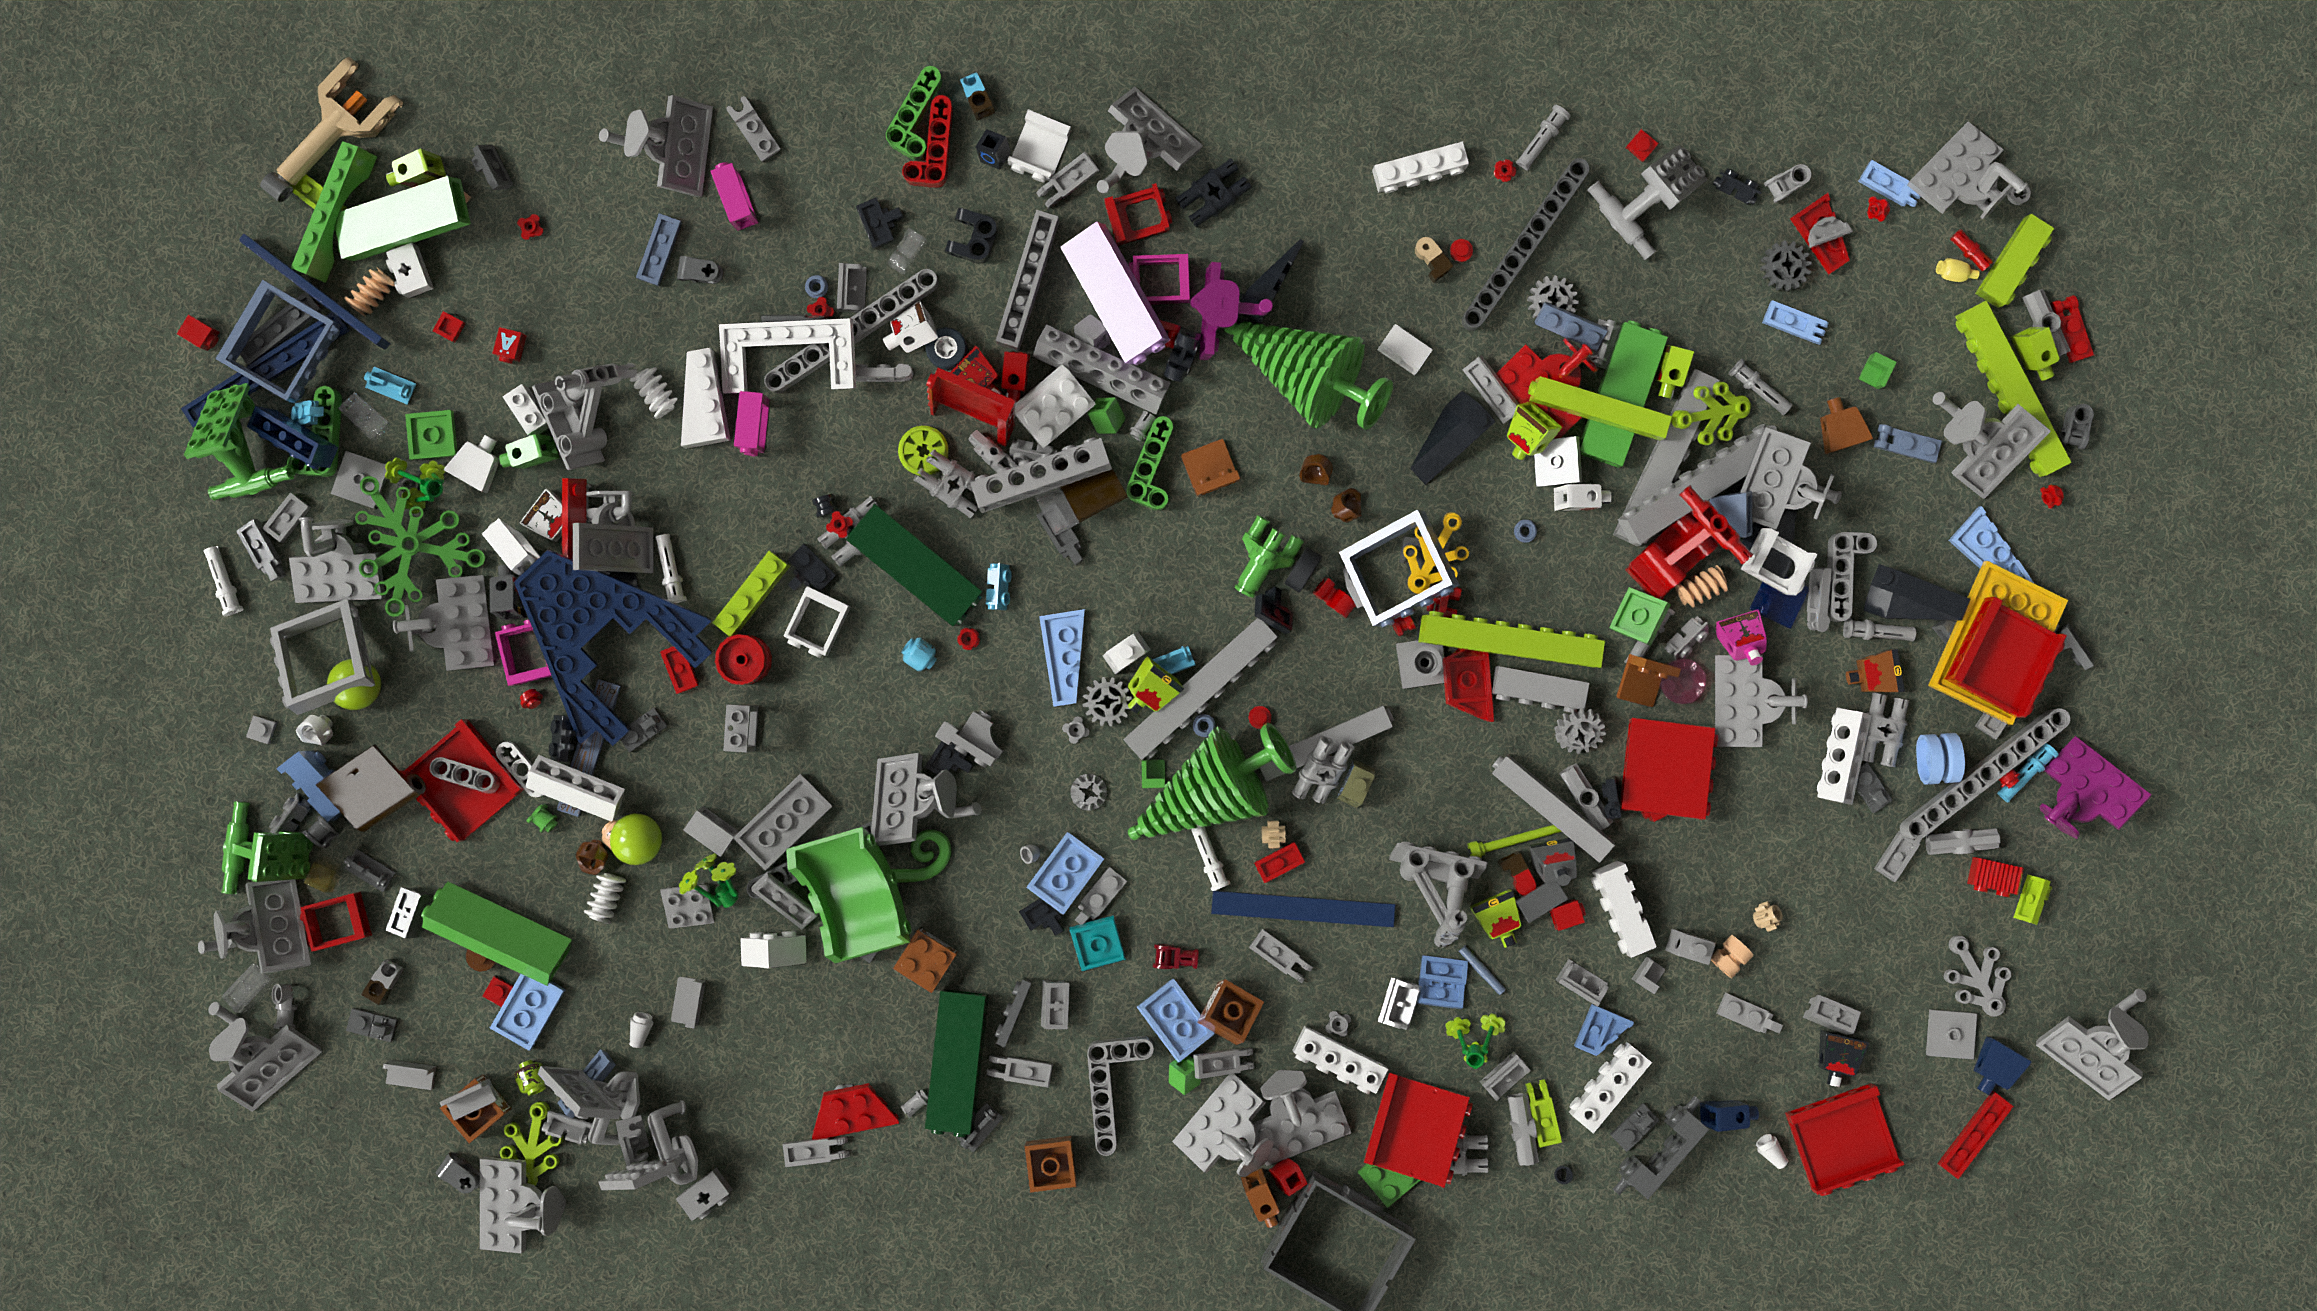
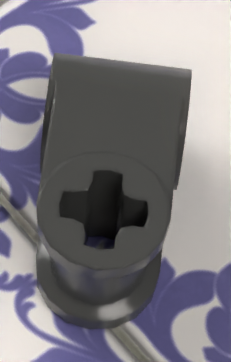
M680 256L677 280L685 281L686 279L693 281V283L716 284L723 277L722 268L713 261ZM714 269L715 272L711 273L710 276L706 274L707 271Z
M2074 405L2067 410L2059 438L2062 445L2070 444L2078 446L2079 449H2085L2089 441L2090 428L2094 417L2093 409L2089 405ZM2078 409L2082 412L2081 420H2078L2076 417Z
M319 816L317 818L318 821L308 831L304 830L302 833L316 846L326 849L331 845V840L335 836H339V833Z
M449 1152L437 1169L436 1175L461 1193H470L480 1186V1171L467 1163L464 1158L459 1159L457 1157L458 1154Z

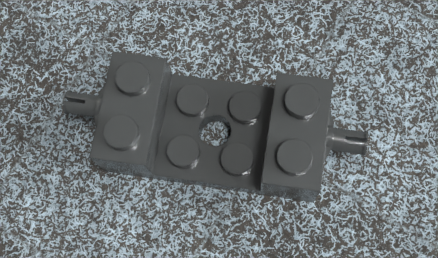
M1694 1096L1686 1106L1682 1107L1678 1104L1675 1107L1673 1105L1666 1111L1664 1122L1675 1130L1677 1134L1675 1136L1670 1135L1663 1144L1665 1146L1664 1149L1650 1157L1648 1167L1634 1155L1623 1160L1620 1164L1621 1170L1619 1171L1622 1175L1621 1180L1613 1188L1618 1195H1621L1628 1185H1632L1644 1197L1649 1199L1708 1132L1709 1129L1693 1116V1111L1702 1103L1697 1097Z

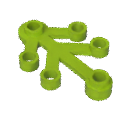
M1716 382L1713 385V393L1722 396L1729 405L1722 406L1710 395L1708 387L1697 386L1693 391L1694 397L1703 401L1711 409L1693 413L1677 410L1672 414V425L1675 428L1686 429L1692 422L1710 419L1705 429L1698 435V442L1700 444L1710 445L1714 440L1713 433L1724 415H1729L1724 426L1720 427L1717 431V438L1719 440L1729 441L1733 436L1732 428L1739 418H1745L1749 414L1751 403L1745 396L1736 397L1729 391L1728 384L1725 382Z
M543 1101L536 1102L530 1107L529 1113L532 1117L528 1143L520 1132V1126L517 1123L511 1122L504 1127L505 1135L513 1138L524 1155L528 1184L534 1186L538 1182L539 1175L548 1169L555 1168L560 1161L556 1154H550L544 1158L543 1163L533 1168L535 1159L551 1147L560 1145L564 1140L562 1135L558 1143L553 1141V1136L549 1135L547 1140L538 1145L542 1120L547 1118L548 1111H550L549 1105ZM536 1108L541 1110L540 1116L535 1113ZM510 1126L515 1128L514 1134L510 1133ZM506 1145L501 1148V1158L519 1160L515 1155L516 1150L514 1146ZM506 1148L510 1150V1156L505 1154ZM549 1158L554 1159V1165L549 1164Z

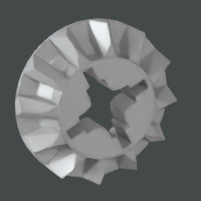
M1084 774L1078 777L1071 787V798L1074 804L1083 810L1091 811L1099 808L1107 796V788L1104 781L1093 774ZM1091 783H1094L1092 791L1098 797L1090 796L1085 802V793L1079 788L1087 789L1091 786Z

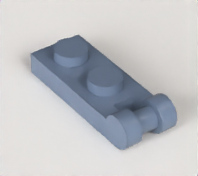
M1879 425L1877 431L1879 432L1878 440H1875L1874 448L1936 463L1941 440L1899 430L1888 425ZM1888 435L1894 436L1892 444L1887 442Z

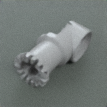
M275 984L272 989V1000L276 1004L275 1009L278 1010L277 1022L274 1024L275 1029H282L287 1024L295 1029L296 1025L293 1022L294 1011L297 1009V1005H292L294 995L292 992L294 990L291 989L293 988L291 984Z

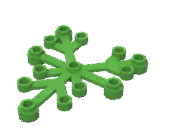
M372 476L364 477L361 480V491L365 495L371 496L385 518L369 515L366 511H359L355 516L356 522L359 525L371 524L393 529L398 537L385 535L377 530L371 531L368 536L370 543L374 545L382 543L396 547L375 560H363L359 564L360 574L365 578H373L378 573L380 567L402 555L398 573L384 582L376 583L374 587L376 594L380 596L386 595L389 589L394 587L393 596L385 605L388 615L398 617L403 614L405 607L401 600L404 588L411 602L417 603L422 599V592L416 589L407 576L411 556L418 552L440 556L448 568L449 576L452 578H458L462 575V567L456 564L453 559L465 561L472 568H479L483 565L485 556L482 551L478 549H472L469 552L455 550L469 544V536L466 533L457 534L455 539L442 547L422 543L444 529L451 530L456 528L459 523V517L454 511L448 510L443 512L440 516V521L417 534L419 521L423 517V510L419 506H414L409 510L410 521L406 532L401 523L406 501L410 498V490L406 487L397 489V501L393 513L379 492L378 480ZM373 483L375 487L373 490L368 491L365 485ZM401 490H405L408 496L401 498L398 493ZM417 509L421 512V515L413 517L412 511ZM360 514H365L367 516V520L365 522H360L358 520V516ZM452 517L454 523L451 525L446 524L445 518ZM375 533L381 537L377 542L371 539V536ZM465 536L467 542L460 544L458 537ZM412 541L414 543L413 548L407 549L404 546L405 542ZM471 556H479L480 561L478 563H473L471 561ZM366 565H371L373 567V571L371 573H366L364 571V567ZM453 567L459 568L460 573L458 575L451 573ZM381 584L387 588L384 593L377 591V587ZM414 591L420 594L417 600H413L410 596ZM398 604L400 609L397 612H392L390 606Z

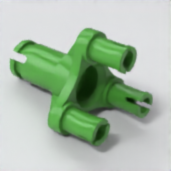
M1260 515L1256 516L1250 530L1245 532L1242 537L1250 560L1238 579L1239 583L1234 586L1239 592L1252 598L1255 597L1254 593L1259 590L1270 570L1293 566L1294 558L1304 543L1299 537L1291 535L1284 550L1277 552L1276 550L1285 534L1280 532L1275 540L1274 537L1278 532L1275 528H1272L1265 543H1261L1260 538L1270 521Z

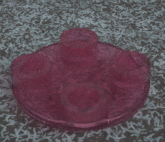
M1677 659L1670 662L1668 665L1680 668L1681 671L1679 677L1669 675L1668 679H1661L1660 687L1663 694L1669 700L1678 704H1688L1696 701L1703 694L1706 687L1705 672L1699 664L1689 659Z

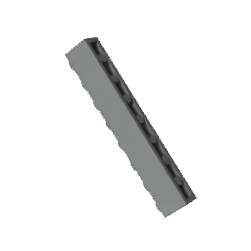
M1697 369L1690 371L1669 416H1672L1677 410L1693 413L1710 409L1703 401L1694 397L1693 391L1697 386H1706L1710 391V395L1715 399L1717 395L1713 393V385L1720 380ZM1700 421L1692 422L1686 429L1675 428L1670 422L1666 439L1657 441L1625 510L1641 505L1645 497L1661 492V487L1677 480L1681 472L1678 467L1681 461L1685 462L1690 453L1688 446L1691 440H1696L1700 429L1697 428ZM1618 523L1613 535L1629 542L1620 523ZM1631 543V544H1633V545H1635V546H1637V547L1642 545V543H1641V544Z
M1761 424L1752 430V434L1736 439L1733 446L1719 450L1713 459H1706L1697 465V469L1683 473L1679 476L1680 480L1677 482L1668 483L1661 487V492L1645 497L1641 505L1625 510L1623 512L1624 515L1618 521L1629 542L1641 544L1692 511L1693 509L1679 496L1689 485L1692 486L1703 500H1709L1745 477L1749 472L1765 428L1769 427L1777 430L1776 426Z
M1257 618L1183 685L1184 690L1159 711L1153 712L1123 740L1141 760L1144 757L1149 760L1158 752L1155 747L1161 742L1167 744L1175 736L1172 732L1176 728L1180 727L1183 729L1192 721L1190 716L1195 711L1200 714L1209 705L1206 701L1212 696L1215 698L1220 696L1226 690L1223 686L1229 680L1234 683L1243 674L1240 670L1246 665L1249 668L1252 667L1259 660L1257 655L1264 650L1267 653L1276 645L1274 640L1277 636L1262 620Z

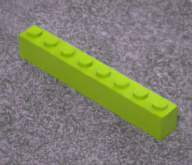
M1987 301L1955 316L1957 319L1956 327L1961 333L1965 334L1968 340L1966 341L1967 348L1971 353H1975L1978 359L1977 367L1981 373L1986 374L1989 380L1987 382L1988 388L1992 393H1996L1999 399L1998 407L2001 412L2008 415L2019 404L2051 431L2028 454L2031 460V470L2038 474L2039 477H2042L2072 463Z
M1430 611L1429 615H1422L1419 643L1592 668H1601L1605 641L1597 640L1598 635L1584 634V638L1576 637V632L1562 631V634H1555L1554 629L1540 627V631L1532 630V626L1518 624V628L1509 627V622L1496 621V625L1487 624L1488 619L1474 618V621L1465 620L1466 616L1452 614L1451 618L1443 617L1442 612Z

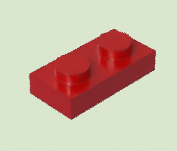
M674 646L660 651L676 694L699 686L692 665Z
M1295 842L1254 862L1264 883L1305 863Z

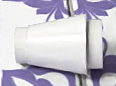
M635 1012L634 1016L631 1017L630 1046L635 1048L643 1047L653 1025L650 1014Z
M1766 1134L1759 1138L1756 1143L1758 1152L1778 1169L1785 1167L1788 1159L1777 1138L1772 1137L1771 1134Z

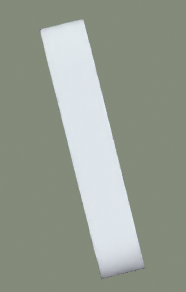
M501 743L496 749L497 758L530 796H543V794L526 788L527 783L524 782L525 779H528L529 770L533 764L515 743ZM511 747V755L514 758L519 756L521 759L516 760L511 766L509 763L513 760L509 756H503L505 752L503 748ZM520 763H525L528 766V773L525 776L517 773V766Z

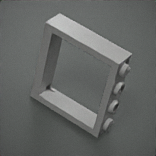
M350 600L339 601L270 628L272 635L270 643L276 654L274 662L280 673L278 682L284 692L282 701L284 706L295 714L299 715L335 701L339 693L346 689L358 686H375L359 612ZM342 618L355 674L298 696L286 639ZM365 666L368 667L371 678L366 675Z

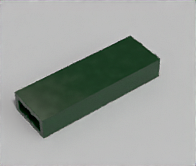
M875 503L845 538L846 541L952 627L955 624L960 625L967 617L966 610L970 606L974 608L982 598L980 596L982 591Z
M948 989L940 991L925 1129L931 1130L932 1134L943 1135L945 1132H952L953 1136L964 1138L967 1137V1134L970 1135L974 1131L989 994Z

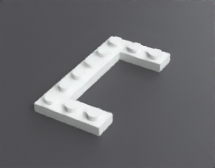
M853 319L719 324L723 393L748 392L745 347L829 343L831 389L856 388Z

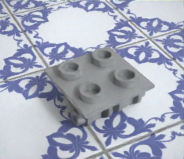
M698 884V886L710 893L709 884ZM680 887L660 889L669 929L714 923L710 899L695 889L687 891L685 894L679 893Z

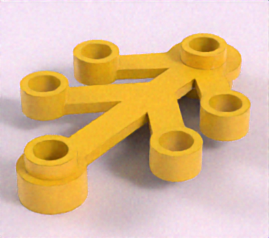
M1449 512L1443 517L1444 528L1438 537L1442 549L1452 532L1457 531L1462 525L1461 517L1455 512ZM1450 519H1456L1457 524L1449 526L1448 522ZM1416 526L1414 534L1419 539L1425 559L1421 570L1416 559L1417 549L1414 545H1406L1403 549V554L1408 559L1411 575L1407 581L1408 587L1412 592L1420 594L1429 589L1431 583L1443 579L1439 572L1429 574L1436 564L1423 536L1417 534L1419 528ZM1458 546L1455 550L1446 552L1445 555L1448 561L1456 559L1463 561L1468 558L1469 552L1466 547ZM1408 548L1414 549L1412 556L1406 554ZM1461 549L1466 551V554L1463 557H1459L1457 555L1458 551ZM1451 566L1452 570H1454L1455 576L1457 577L1458 572L1456 568ZM1422 579L1423 585L1416 586L1415 581Z

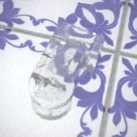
M908 228L897 249L890 257L888 266L902 275L906 274L928 243L926 238Z

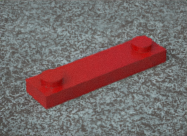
M562 478V555L573 559V523H586L587 479Z
M1992 1091L1937 1164L1959 1179L2014 1106Z

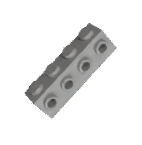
M1497 666L1495 667L1492 694L1497 695L1496 699L1510 701V697L1518 698L1519 703L1532 705L1533 701L1542 703L1541 707L1555 709V705L1562 706L1565 712L1571 713L1572 709L1575 712H1578L1580 708L1585 710L1589 683Z

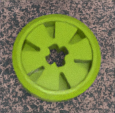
M913 427L900 440L898 447L899 459L902 465L912 474L921 476L917 472L922 468L930 475H934L940 470L926 462V459L930 456L937 461V458L930 453L928 456L920 457V452L917 450L919 447L923 448V445H927V450L930 453L935 449L948 459V443L942 433L933 427Z

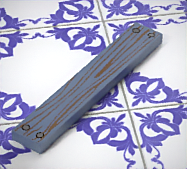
M598 679L594 693L614 711L621 686ZM597 730L582 744L578 742L570 766L591 776L594 774L605 739ZM559 801L557 807L558 811L580 817L582 811Z

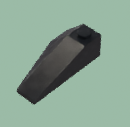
M1301 239L1297 241L1248 288L1245 294L1241 293L1239 295V302L1260 304L1263 299H1269L1273 303L1304 241ZM1241 314L1258 324H1261L1265 316Z
M1461 391L1442 410L1410 469L1426 485L1496 421L1478 402Z
M1785 508L1775 531L1779 532V537L1793 544V541H1795L1796 533L1794 529L1798 509ZM1754 522L1752 525V535L1745 537L1742 543L1750 551L1761 529L1770 527ZM1771 547L1762 568L1785 579L1793 560ZM1735 557L1734 562L1742 568L1743 564Z
M1879 564L1870 585L1864 611L1885 619L1962 621L1971 599Z

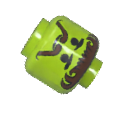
M528 1060L519 1064L520 1069L515 1072L514 1077L520 1092L532 1096L546 1089V1084L538 1075L540 1066H543L542 1063H533L532 1060Z

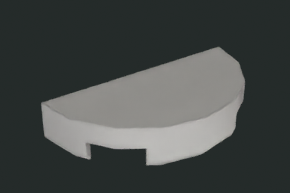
M1836 217L1823 218L1815 223L1810 230L1809 246L1810 248L1848 235L1853 230L1848 223H1844L1836 219Z

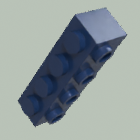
M255 406L247 428L256 432L259 437L271 441L275 447L286 450L290 453V456L304 461L305 465L314 469H319L320 467L330 468L338 450V447L275 409Z

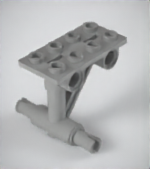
M1680 145L1669 151L1641 173L1648 185L1645 187V191L1626 207L1621 204L1616 196H1610L1600 181H1597L1587 190L1599 203V210L1609 220L1611 226L1623 237L1627 244L1635 247L1644 260L1656 252V250L1643 236L1645 234L1644 230L1635 219L1654 203L1657 204L1660 201H1663L1671 210L1707 181L1704 170L1691 160L1690 153Z
M611 363L574 370L570 375L557 376L555 381L532 386L567 470L595 465L605 461L601 449L607 444L606 433L602 428L593 429L602 386L617 384L621 379L634 378L637 374V369L629 370V368L635 367L633 363L620 366Z
M1410 842L1397 843L1390 854L1389 860L1401 862L1400 874L1405 880L1416 881L1440 924L1436 931L1434 943L1437 947L1442 945V948H1445L1457 940L1465 928L1467 915L1462 911L1464 893L1467 892L1469 878L1478 879L1487 868V862L1475 856L1461 857L1456 852H1438L1433 847H1415ZM1431 880L1445 882L1446 889L1448 890L1446 907Z

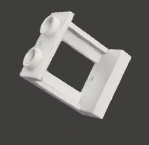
M1762 528L1750 550L1753 556L1749 557V560L1743 564L1741 570L1786 595H1797L1805 585L1804 580L1807 574L1814 568V560L1817 554L1808 553L1779 537V532L1772 528ZM1771 547L1794 561L1795 571L1788 579L1780 578L1762 568Z

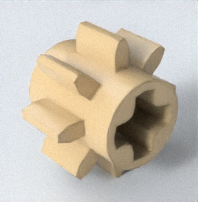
M1267 821L1268 826H1262V843H1268V848H1280V843H1285L1286 841L1285 826H1279V821Z
M1767 901L1755 908L1756 912L1753 914V919L1757 927L1766 928L1767 932L1781 925L1780 921H1782L1783 916L1777 905L1770 906V903Z

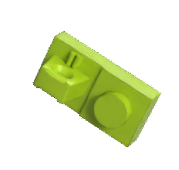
M2027 874L2013 918L2037 925L2044 906V900L2049 899L2052 887L2049 886L2051 881Z

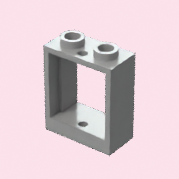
M726 705L723 751H756L759 706ZM730 725L733 726L732 731L728 729Z

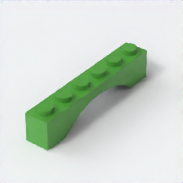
M342 141L294 257L291 269L326 283L334 264L333 233L338 214L351 192L360 183L369 178L377 156L358 146Z

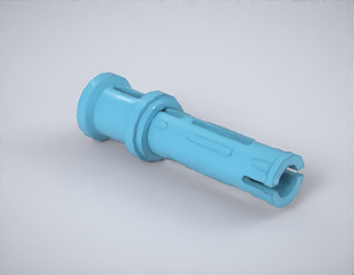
M2045 743L2032 756L2027 757V763L2017 772V774L2020 773L2018 776L2020 781L2013 788L2004 786L1997 794L2009 803L2037 772L2040 773L2045 770L2044 766L2053 757L2056 758L2059 755L2058 752L2048 743Z

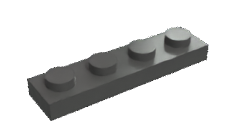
M306 291L296 298L318 312L323 311L315 299ZM292 304L287 305L252 333L240 356L250 365L272 351L314 317Z

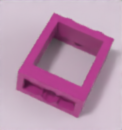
M723 162L716 165V169L711 170V174L729 222L737 231L758 224L759 222L740 172L733 163Z
M1188 254L1133 256V262H1129V267L1139 285V265L1179 264L1180 296L1146 297L1150 304L1189 303Z
M739 392L734 446L740 449V453H744L747 456H758V452L764 453L770 399L763 393Z
M529 620L523 621L524 625L516 627L515 624L502 626V631L495 632L508 686H515L552 676L548 665L547 667L519 674L516 673L508 637L533 631Z

